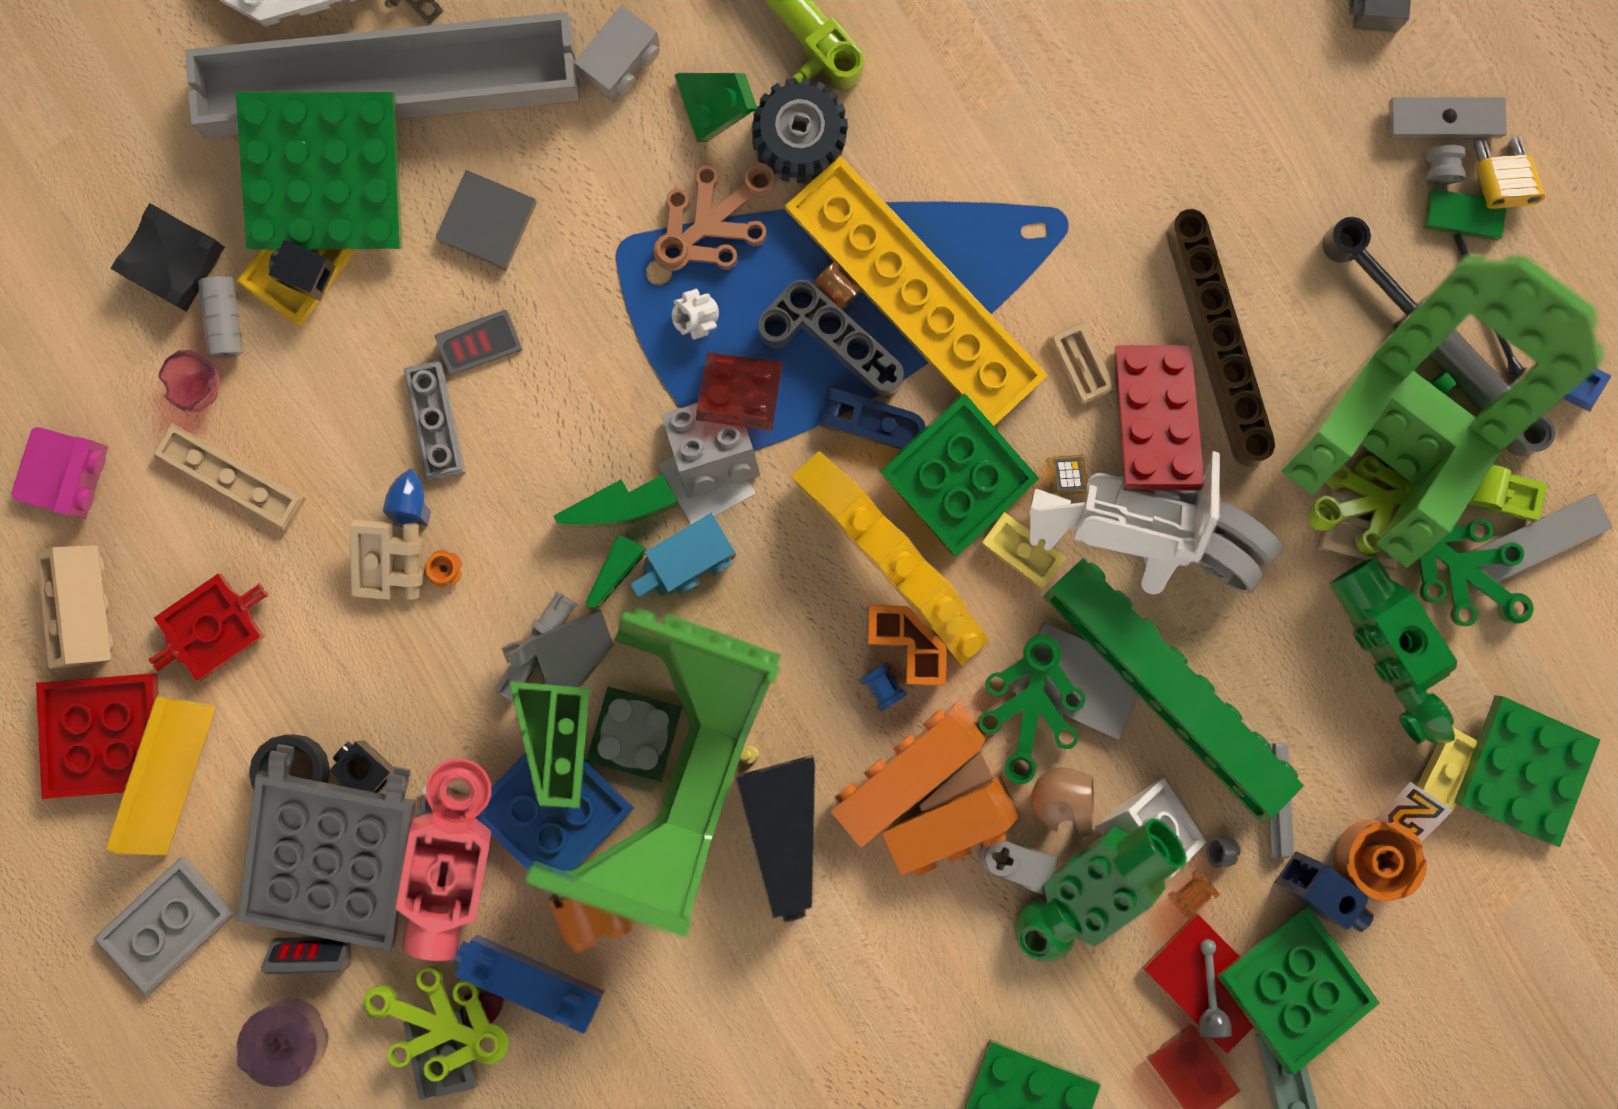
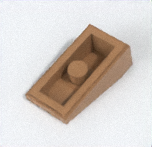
M978 752L941 782L917 804L919 809L925 812L992 781L993 777L982 753Z

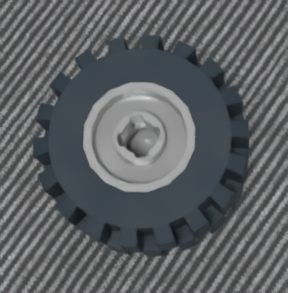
M794 78L786 79L785 86L783 87L776 83L771 87L769 95L766 93L762 95L760 105L754 111L752 144L754 150L757 151V159L760 163H765L773 169L774 174L776 172L781 174V180L789 182L790 177L797 178V183H805V178L811 177L813 181L832 162H835L840 155L842 156L848 129V119H845L846 111L843 103L838 105V96L832 90L829 94L826 93V85L819 81L816 87L810 85L809 78H802V84H795Z

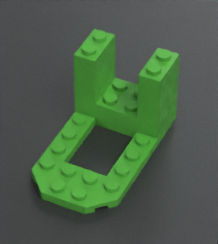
M1466 255L1340 387L1281 472L1313 495L1352 457L1359 445L1362 444L1394 468L1399 474L1414 483L1413 487L1375 543L1392 558L1408 568L1451 532L1500 452L1600 366L1604 359L1602 343H1598L1595 328L1598 325L1596 308L1526 256H1507L1504 261L1485 260L1484 255ZM1470 314L1536 362L1476 417L1414 372Z

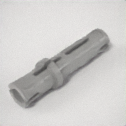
M556 591L540 619H534L532 622L533 630L526 640L563 625L577 604ZM535 656L529 662L517 668H512L510 664L493 689L497 693H503V697L513 701L509 682L526 683L538 665Z

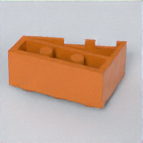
M1001 774L993 777L992 781L988 784L966 792L925 812L920 811L890 825L882 832L901 876L912 871L916 877L935 869L937 867L935 862L948 856L949 861L953 862L971 853L969 847L983 842L985 847H989L1007 838L1004 832L1008 831L1020 815Z

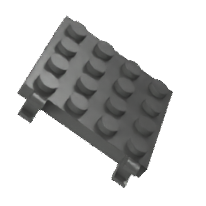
M278 744L277 750L270 752L268 772L260 771L255 778L237 922L391 951L396 940L400 913L396 910L407 841L416 800L404 798L410 779V769L394 767L393 774H388L386 794H380L288 776L293 762L294 747Z

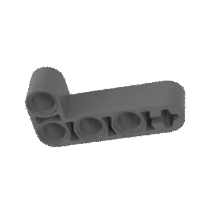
M797 280L789 284L759 318V336L764 345L769 348H783L801 329H804L878 396H892L901 387L904 370L900 362L809 281ZM798 293H805L812 299V302L807 308L800 309L793 306L791 303L792 297ZM826 318H832L839 323L840 329L834 334H825L819 328L820 322ZM775 320L781 321L786 326V331L777 337L770 336L765 331L766 325ZM855 343L862 344L867 348L868 355L864 359L855 360L848 355V347ZM875 356L879 358L876 362V368L884 374L889 370L894 373L892 377L893 383L885 381L881 384L878 381L880 373L873 366H871L869 372L865 371L871 365Z

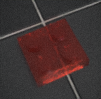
M707 352L696 411V421L773 431L783 362Z

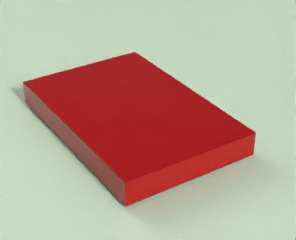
M1195 913L1151 957L1142 969L1199 1026L1200 1016L1209 1008L1205 954L1201 952L1200 945L1204 940H1212L1216 945L1213 963L1217 1008L1223 1010L1228 1015L1232 1036L1210 1038L1228 1054L1253 1028V1025L1216 976L1240 956L1199 914Z

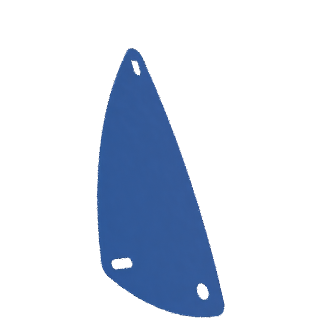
M948 201L885 202L990 314L1005 302L1045 261L1066 236L1069 228L1066 215L1061 210L1053 207ZM785 209L729 216L723 222L748 224L751 221L761 222L766 228L767 237L765 242L760 246L753 247L747 244L745 240L704 236L694 246L718 248L724 244L731 245L737 252L738 261L736 266L730 270H722L716 263L689 261L682 269L672 271L671 279L664 285L652 284L647 279L646 269L655 260L654 245L661 236L667 234V228L626 237L619 244L616 251L620 284L634 330L656 374L681 408L728 393L740 397L744 423L754 451L817 427L820 414L825 413L828 401L825 400L828 388L842 390L868 399L878 396L804 329H801L783 348L773 349L764 345L759 336V318L792 282L806 280L815 285L900 362L904 370L903 380L929 363ZM695 222L683 224L682 233L695 224ZM1046 222L1048 237L1026 239L1021 235V228L1024 225ZM756 228L751 229L748 233V236L752 239H758L762 235V231ZM675 247L669 248L666 255L669 258H676L680 250ZM723 252L719 256V260L724 263H728L733 259V255L730 252ZM694 289L699 291L700 296L708 293L715 300L719 309V317L715 322L717 328L709 330L707 336L693 339L691 332L682 335L672 321V310L675 306L674 300L682 298V293ZM798 293L791 299L793 306L800 309L807 308L812 302V299L805 293ZM826 318L820 322L819 328L825 334H834L840 329V325L836 320ZM775 320L766 325L765 331L770 336L777 337L786 331V326L781 321ZM855 343L848 347L847 353L851 358L861 360L868 355V350L864 345ZM875 356L873 362L865 371L869 372L871 366H873L880 373L878 381L881 384L885 381L893 383L892 377L894 373L889 370L884 374L876 368V362L879 358ZM842 406L840 415L854 408Z

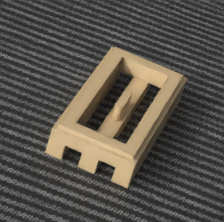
M1084 321L1049 336L1048 340L1080 406L1116 389ZM1078 332L1103 387H1097L1073 334ZM1062 339H1065L1069 347V350L1080 370V373L1090 391L1087 394L1085 393L1080 383V380L1069 360V357L1060 341Z

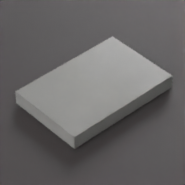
M1042 623L1037 635H1049L1060 644L1062 658L1059 665L1074 687L1080 688L1084 692L1086 701L1084 706L1078 711L1067 710L1062 703L1063 695L1048 675H1046L1044 685L1045 693L1060 715L1119 740L1138 695L1087 641L1047 623ZM1044 646L1038 647L1035 651L1036 658L1040 661H1046L1050 657V651ZM1031 671L1017 679L1012 693L1017 695L1028 688ZM1070 692L1066 696L1067 703L1071 706H1077L1081 703V696L1076 692Z
M183 856L172 864L93 939L146 996L156 989L233 917L236 912L190 861Z

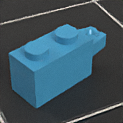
M711 512L647 550L645 553L650 562L643 566L647 574L630 585L639 599L654 590H657L660 596L668 592L672 594L676 591L681 596L699 586L700 583L697 578L711 571L713 576L731 567L733 563L730 559L736 556V553Z

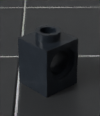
M284 240L281 247L275 249L270 257V271L268 275L279 284L320 301L336 267L326 257Z
M365 740L355 741L353 744L350 742L344 744L334 755L333 759L336 763L329 770L346 787L379 793L387 783L388 774H393L394 766ZM359 757L365 759L369 764V773L364 779L357 777L353 771L354 762Z

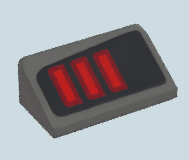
M502 310L435 335L436 342L451 376L523 350L512 318L507 310Z
M320 937L276 938L269 946L262 965V972L264 974L341 972L351 965L350 943Z

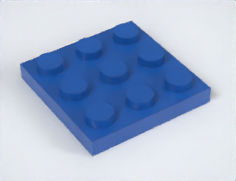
M525 753L491 787V797L487 807L476 816V819L489 828L491 835L528 871H530L534 861L559 870L571 871L584 861L634 807L585 759L583 760L579 808L540 806L537 802Z

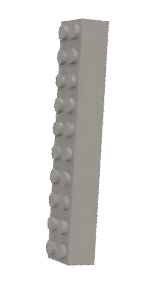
M568 12L185 49L187 81L194 89L188 91L191 125L205 138L238 135L236 92H395L396 119L580 101L578 75L574 64L576 61L574 33Z

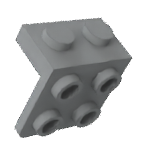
M724 394L664 414L663 422L687 498L706 495L713 490L735 483H744L751 478L760 476L754 449L736 397L733 394Z

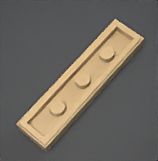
M172 422L152 456L284 531L289 529L306 500L305 497Z

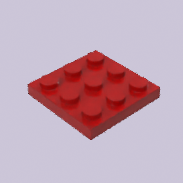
M158 673L36 683L41 799L125 792L155 699L159 696Z

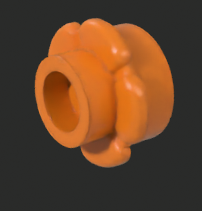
M437 550L432 553L425 563V575L431 579L430 582L436 587L444 588L447 584L454 585L461 578L462 572L460 567L462 566V561L455 553ZM442 565L447 566L446 572H441L440 568Z

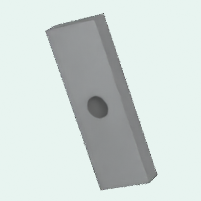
M1393 97L1389 101L1390 138H1503L1507 134L1505 97ZM1442 116L1447 117L1448 120H1449V123L1445 122V121L1443 120Z
M440 360L403 368L426 479L430 481L466 473L443 362ZM438 414V423L429 426L428 420L430 416Z

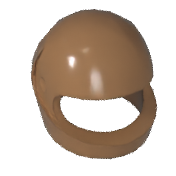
M1064 767L1055 768L1044 773L1034 785L1031 795L1033 811L1038 820L1049 829L1057 832L1059 823L1066 820L1072 821L1076 824L1082 838L1093 836V776Z

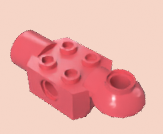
M465 758L449 759L440 763L430 773L426 783V798L433 811L414 818L409 831L396 910L407 917L402 950L406 954L422 960L447 961L455 958L458 952L462 925L476 921L491 838V830L477 820L476 816L487 807L491 797V782L482 767L476 762ZM455 780H461L468 784L470 790L464 794H456L450 790L448 785Z

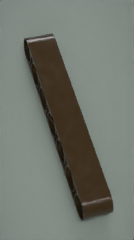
M1186 209L1180 212L1169 225L1167 241L1232 454L1240 464L1254 466L1268 459L1273 454L1275 439L1208 221L1199 210ZM1179 224H1190L1195 230V237L1189 238L1184 236L1179 230ZM1190 260H1201L1206 266V273L1200 274L1195 272L1190 266ZM1202 294H1208L1215 298L1217 302L1216 310L1207 309L1202 304ZM1213 330H1220L1226 334L1228 338L1227 346H1220L1214 342L1212 337ZM1224 366H1231L1237 370L1239 374L1237 383L1230 382L1225 378ZM1236 402H1242L1248 406L1250 410L1248 419H1242L1237 416L1235 412ZM1248 438L1256 439L1261 446L1259 456L1251 455L1246 449Z

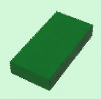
M1432 189L1428 194L1424 228L1498 241L1503 237L1507 208L1489 209L1484 197Z

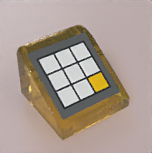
M1084 454L1052 456L1045 460L1050 494L1065 496L1087 493L1088 481Z

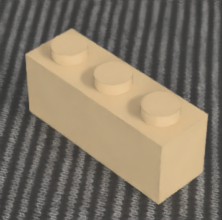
M98 545L52 547L36 553L49 669L95 665L110 661L113 650V637L108 631L106 615L109 610V601L103 592L102 576L104 574V561L99 556Z

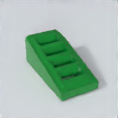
M621 535L617 536L585 602L587 603L586 605L595 610L601 607L643 559L648 549Z

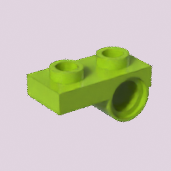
M1492 465L1468 505L1531 522L1539 521L1548 484L1513 475L1511 470Z

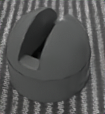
M1214 836L1210 838L1206 847L1207 859L1215 868L1235 865L1238 861L1237 856L1241 853L1238 843L1227 836Z

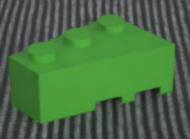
M509 682L538 804L540 806L579 808L590 688Z

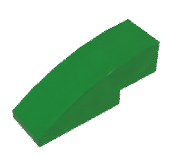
M662 474L630 492L622 479L553 515L556 523L565 527H612L657 516L679 506V503Z

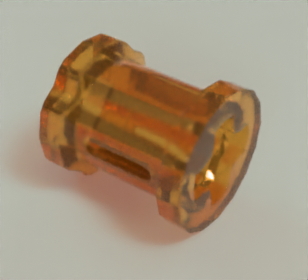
M834 262L817 277L813 285L821 289L843 311L862 292V288L859 285H854L839 270L840 265Z
M1197 869L1192 873L1193 878L1177 892L1171 891L1167 894L1172 903L1190 921L1196 918L1195 912L1211 898L1217 899L1220 896L1216 888Z

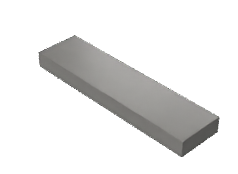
M1592 494L1540 518L1539 521L1529 523L1472 551L1496 549L1503 544L1511 542L1521 545L1524 550V559L1517 565L1504 566L1499 563L1476 566L1495 582H1499L1613 527L1597 494ZM1510 547L1505 551L1506 558L1509 561H1513L1516 556L1515 551ZM1467 581L1471 592L1480 591Z

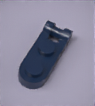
M828 388L825 397V400L828 401L825 413L820 414L817 424L829 430L839 431L899 450L905 447L926 427L920 415L912 411L834 388ZM842 406L854 408L850 421L839 418Z

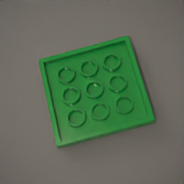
M236 92L246 250H274L280 248L284 240L304 249L403 248L395 92Z

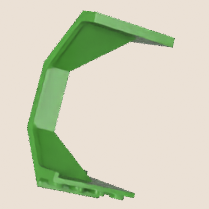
M634 608L632 614L624 611L615 641L654 654L663 660L689 721V730L661 810L653 822L574 870L563 871L534 861L525 883L686 938L692 923L690 921L692 908L717 822L749 732L769 686L776 681L780 666L777 665L781 654L670 614H666L662 624L656 622L657 615Z

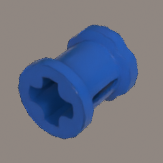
M888 661L859 679L861 684L868 686L878 702L877 708L880 712L908 695L905 689L899 687L889 671L891 665Z

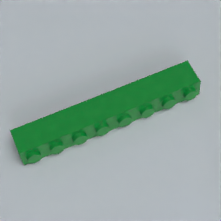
M1082 558L1043 596L1045 600L1089 643L1101 658L1259 822L1274 818L1304 787L1297 779V771L1288 762L1279 760L1269 750V742L1258 732H1252L1242 722L1243 717L1240 712L1231 704L1224 703L1214 693L1215 688L1207 678L1200 674L1196 675L1187 665L1188 661L1184 654L1173 646L1169 647L1159 636L1160 631L1156 625L1146 618L1142 619L1132 609L1133 604L1123 592L1115 591L1105 581L1106 576L1096 564L1088 563Z

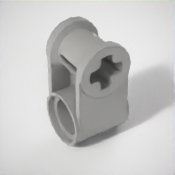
M1004 840L989 847H985L983 844L979 855L981 865L985 870L996 876L1013 881L1018 886L1046 895L1044 883L1054 873L1058 858L1029 847L1023 848ZM1002 850V853L1008 856L1006 863L999 862L996 867L997 862L991 859L993 852L1000 853Z

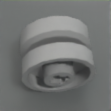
M1219 501V519L1200 562L1196 564L1226 585L1250 594L1263 578L1259 565H1272L1283 551V544L1256 519L1226 502Z

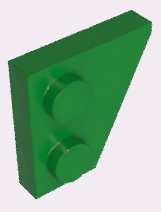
M677 73L674 75L697 142H709L757 109L745 73Z

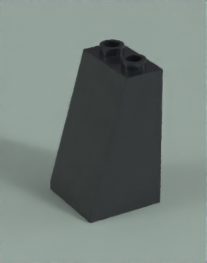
M813 755L746 772L736 777L773 919L782 916L783 922L807 916L806 909L812 908L815 762Z

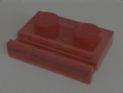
M1189 1024L1162 1044L1160 1049L1152 1055L1146 1056L1183 1109H1217L1241 1091L1192 1024Z

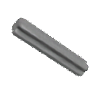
M1269 743V750L1279 760L1289 763L1287 744ZM1291 800L1274 818L1269 819L1270 854L1275 858H1289L1294 855Z

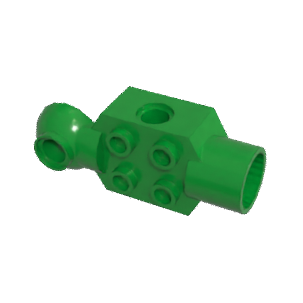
M1377 556L1371 557L1335 578L1329 583V586L1350 617V622L1355 628L1353 632L1355 640L1363 650L1370 651L1377 662L1374 664V668L1379 677L1385 683H1390L1395 688L1393 692L1405 709V712L1399 715V720L1409 737L1417 744H1421L1424 741L1436 744L1452 742L1455 740V733L1452 728L1454 718L1445 703L1435 694H1428L1426 690L1450 676V672L1457 669V659L1414 593L1393 581Z
M1151 818L1131 833L1114 826L1059 866L1044 883L1047 901L1030 902L1024 905L1017 913L1014 930L1016 940L1022 952L1028 957L1039 961L1053 962L1066 957L1073 949L1075 938L1095 947L1150 909L1166 889L1164 880L1184 867L1187 862L1186 852L1179 837L1166 823L1159 819ZM1037 931L1041 932L1045 938L1041 937Z

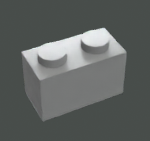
M621 5L574 62L577 73L582 79L614 102L620 94L625 96L632 89L636 82L635 75L643 66L649 67L657 58L660 51L658 48L660 46L658 34L649 25Z

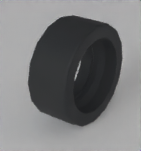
M286 734L273 737L259 746L251 759L249 776L253 790L256 775L260 771L267 772L270 752L276 751L278 744L291 746L305 753L312 765L311 780L328 783L330 766L327 754L319 743L307 736Z

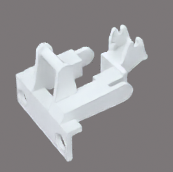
M1212 451L1203 471L1204 486L1201 490L1124 491L1123 476L1118 477L1107 473H1096L1089 478L1086 488L1087 493L1083 503L1071 504V500L1035 488L1029 514H1031L1030 544L1035 546L1039 539H1044V549L1051 550L1069 528L1074 529L1075 540H1083L1084 543L1095 547L1144 557L1146 568L1142 576V588L1148 594H1158L1163 591L1167 581L1178 565L1187 566L1191 561L1200 562L1219 519L1220 453Z

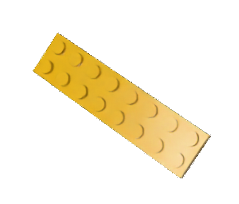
M841 155L785 205L787 213L959 395L965 393L993 426L1000 422L1048 377V374Z

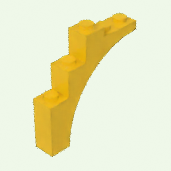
M818 451L791 475L806 497L874 565L927 627L947 646V651L961 666L990 641L966 609L965 602L951 583L924 560L909 538L883 516L868 494L825 455Z

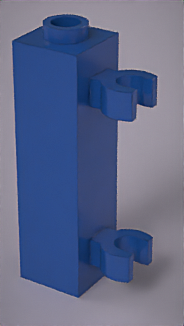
M478 934L469 943L463 941L454 959V963L459 965L455 977L583 1034L587 1031L604 994V990Z

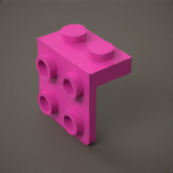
M41 427L33 428L30 432L12 489L13 499L86 520L88 511L93 504L94 492L100 473L105 465L108 446Z

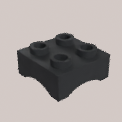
M149 203L142 215L136 233L123 252L117 256L110 269L187 312L199 292L198 281L208 277L225 247L216 239Z

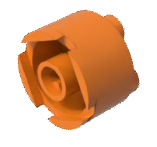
M1362 819L1347 828L1341 835L1336 846L1333 863L1338 874L1369 898L1378 901H1393L1412 895L1420 887L1426 875L1427 860L1424 859L1423 845L1420 839L1409 828L1378 819ZM1379 853L1380 857L1384 860L1382 866H1378L1379 863L1376 860Z
M556 893L547 900L563 942L566 946H571L573 953L591 948L596 944L595 939L607 934L613 939L633 930L631 923L635 920L565 896L559 898Z

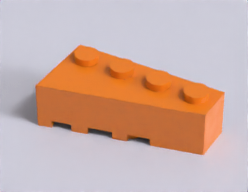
M958 701L944 713L940 709L922 724L925 729L915 738L909 734L893 748L896 754L888 761L884 762L880 758L864 772L867 778L856 787L851 782L835 796L838 803L831 810V813L860 848L981 750L987 736Z

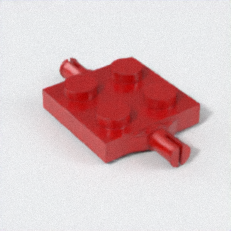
M218 573L153 617L164 633L167 647L149 658L150 664H154L152 667L159 672L177 659L186 665L196 681H202L265 638L253 620L250 610L255 604L269 596L267 591H263L265 588L258 583L241 596L232 589L223 574Z

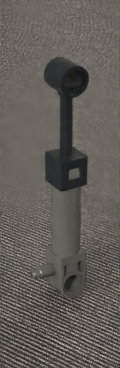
M1355 217L1344 218L1324 235L1322 241L1323 252L1333 262L1345 263L1354 260L1404 313L1393 324V327L1396 329L1425 298L1415 303L1367 252L1366 248L1370 242L1371 235L1365 222ZM1340 233L1350 236L1353 243L1352 248L1346 247L1341 243ZM1456 329L1429 355L1444 373L1448 372L1457 383L1456 386L1480 412L1509 387ZM1544 414L1529 427L1534 434L1532 444L1526 441L1524 433H1522L1505 448L1517 456H1528L1543 451L1553 443L1556 434L1555 427Z

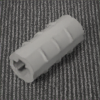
M213 276L200 279L198 281L200 294L198 301L201 302V320L203 321L204 328L203 339H205L207 357L231 358L240 356L242 354V334L239 328L238 318L240 315L237 312L234 279L228 276Z

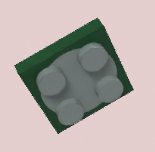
M608 686L586 761L661 782L683 707Z

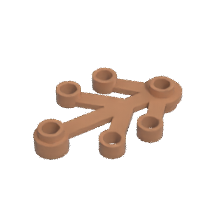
M754 163L749 166L745 172V183L713 209V189L719 183L718 172L711 165L699 167L696 171L698 194L695 224L683 233V213L688 210L690 200L685 190L681 188L672 189L666 198L669 208L667 234L661 236L654 245L656 262L662 268L669 271L680 270L689 261L716 263L720 269L730 270L736 266L738 261L737 252L734 247L724 244L718 248L694 246V244L706 236L745 240L747 244L753 247L762 245L766 240L767 234L766 228L761 222L751 221L748 224L723 221L754 196H766L774 189V171L765 163ZM704 173L714 175V179L709 183L702 182L700 178ZM762 177L767 180V184L759 188L753 184L754 180ZM676 196H682L685 199L684 204L681 206H674L671 201ZM751 229L761 230V237L758 239L750 238L748 233ZM669 248H678L680 250L679 255L676 258H669L666 255ZM723 252H730L733 255V259L728 263H724L719 260V256Z

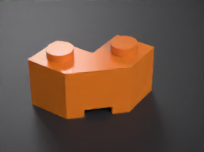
M869 605L867 607L866 645L905 646L904 685H946L947 646L921 621L919 616L909 606Z

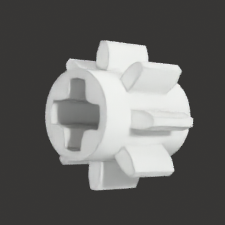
M694 289L682 293V298L674 300L675 306L672 310V321L682 335L691 332L693 339L707 336L709 330L717 328L715 322L719 317V309L715 300L708 293L700 296L699 291Z

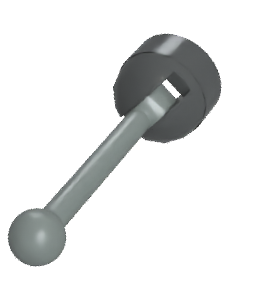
M1204 940L1200 945V949L1205 954L1209 1008L1199 1018L1200 1037L1232 1036L1228 1015L1223 1010L1217 1008L1213 963L1216 945L1212 940Z

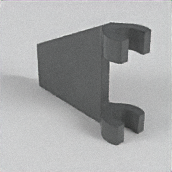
M598 609L531 639L507 644L501 649L506 662L510 663L512 668L526 664L535 656L546 685L577 687L614 644L603 613Z

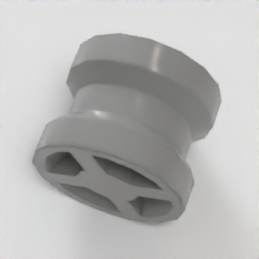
M1442 145L1428 149L1426 151V161L1430 163V170L1426 173V182L1432 185H1450L1464 181L1466 179V171L1462 168L1461 161L1465 158V147Z

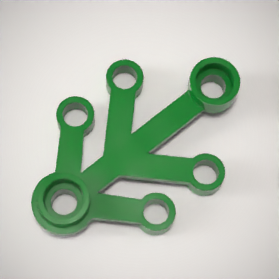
M1485 519L1473 520L1468 525L1454 526L1447 536L1419 558L1422 579L1419 591L1420 596L1428 603L1440 602L1446 597L1447 588L1437 578L1436 558H1438L1447 565L1453 603L1450 616L1454 624L1461 627L1471 626L1478 619V611L1469 601L1467 581L1498 604L1497 611L1504 622L1509 624L1524 623L1531 618L1534 611L1531 599L1522 593L1511 594L1476 567L1499 563L1504 566L1517 565L1524 559V550L1521 545L1511 542L1503 544L1496 549L1457 553L1445 544L1465 539L1475 543L1489 540L1493 534V527ZM1476 524L1482 525L1485 530L1482 538L1477 537L1474 533ZM1508 547L1515 551L1516 556L1513 561H1509L1505 556V551ZM1431 584L1436 585L1439 590L1436 598H1431L1428 595L1427 590ZM1516 601L1523 604L1524 611L1521 615H1517L1513 610V605ZM1462 608H1466L1470 614L1466 622L1459 618V611Z
M1041 634L1029 639L1023 649V658L1002 672L992 673L985 683L986 689L991 695L1001 696L1008 690L1010 683L1031 671L1028 688L995 710L984 711L978 720L979 727L983 732L993 734L1001 728L1003 722L1024 709L1016 753L1012 754L1005 764L1007 778L1019 785L1030 782L1037 770L1036 761L1031 755L1039 712L1054 732L1055 742L1060 748L1071 749L1078 742L1077 730L1073 726L1067 725L1044 691L1046 675L1049 676L1063 695L1062 703L1067 710H1080L1085 704L1086 697L1080 688L1074 687L1059 665L1062 658V650L1057 640L1049 635ZM1044 646L1050 651L1049 659L1040 661L1036 658L1035 651L1038 647ZM994 677L1002 678L1005 683L1004 689L1001 691L993 690L990 685L991 679ZM1070 692H1076L1081 696V703L1077 706H1071L1067 703L1066 696ZM986 715H993L997 718L998 724L995 728L990 729L984 725L983 719ZM1063 730L1071 731L1074 735L1073 742L1070 744L1062 743L1059 739L1060 732ZM1018 760H1023L1028 764L1029 770L1024 774H1019L1014 769V763Z

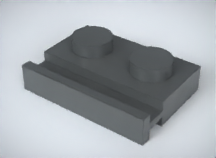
M454 1009L458 1022L466 1026L463 1009ZM407 1021L404 1022L407 1042L430 1032V1030ZM451 1039L413 1057L411 1062L419 1101L434 1096L439 1097L474 1089L478 1086L473 1061L451 1070L444 1079L437 1082L429 1080L424 1074L425 1063L430 1058L436 1055L446 1057L467 1046L466 1044ZM434 1061L431 1064V1071L435 1075H442L443 1065L438 1061Z

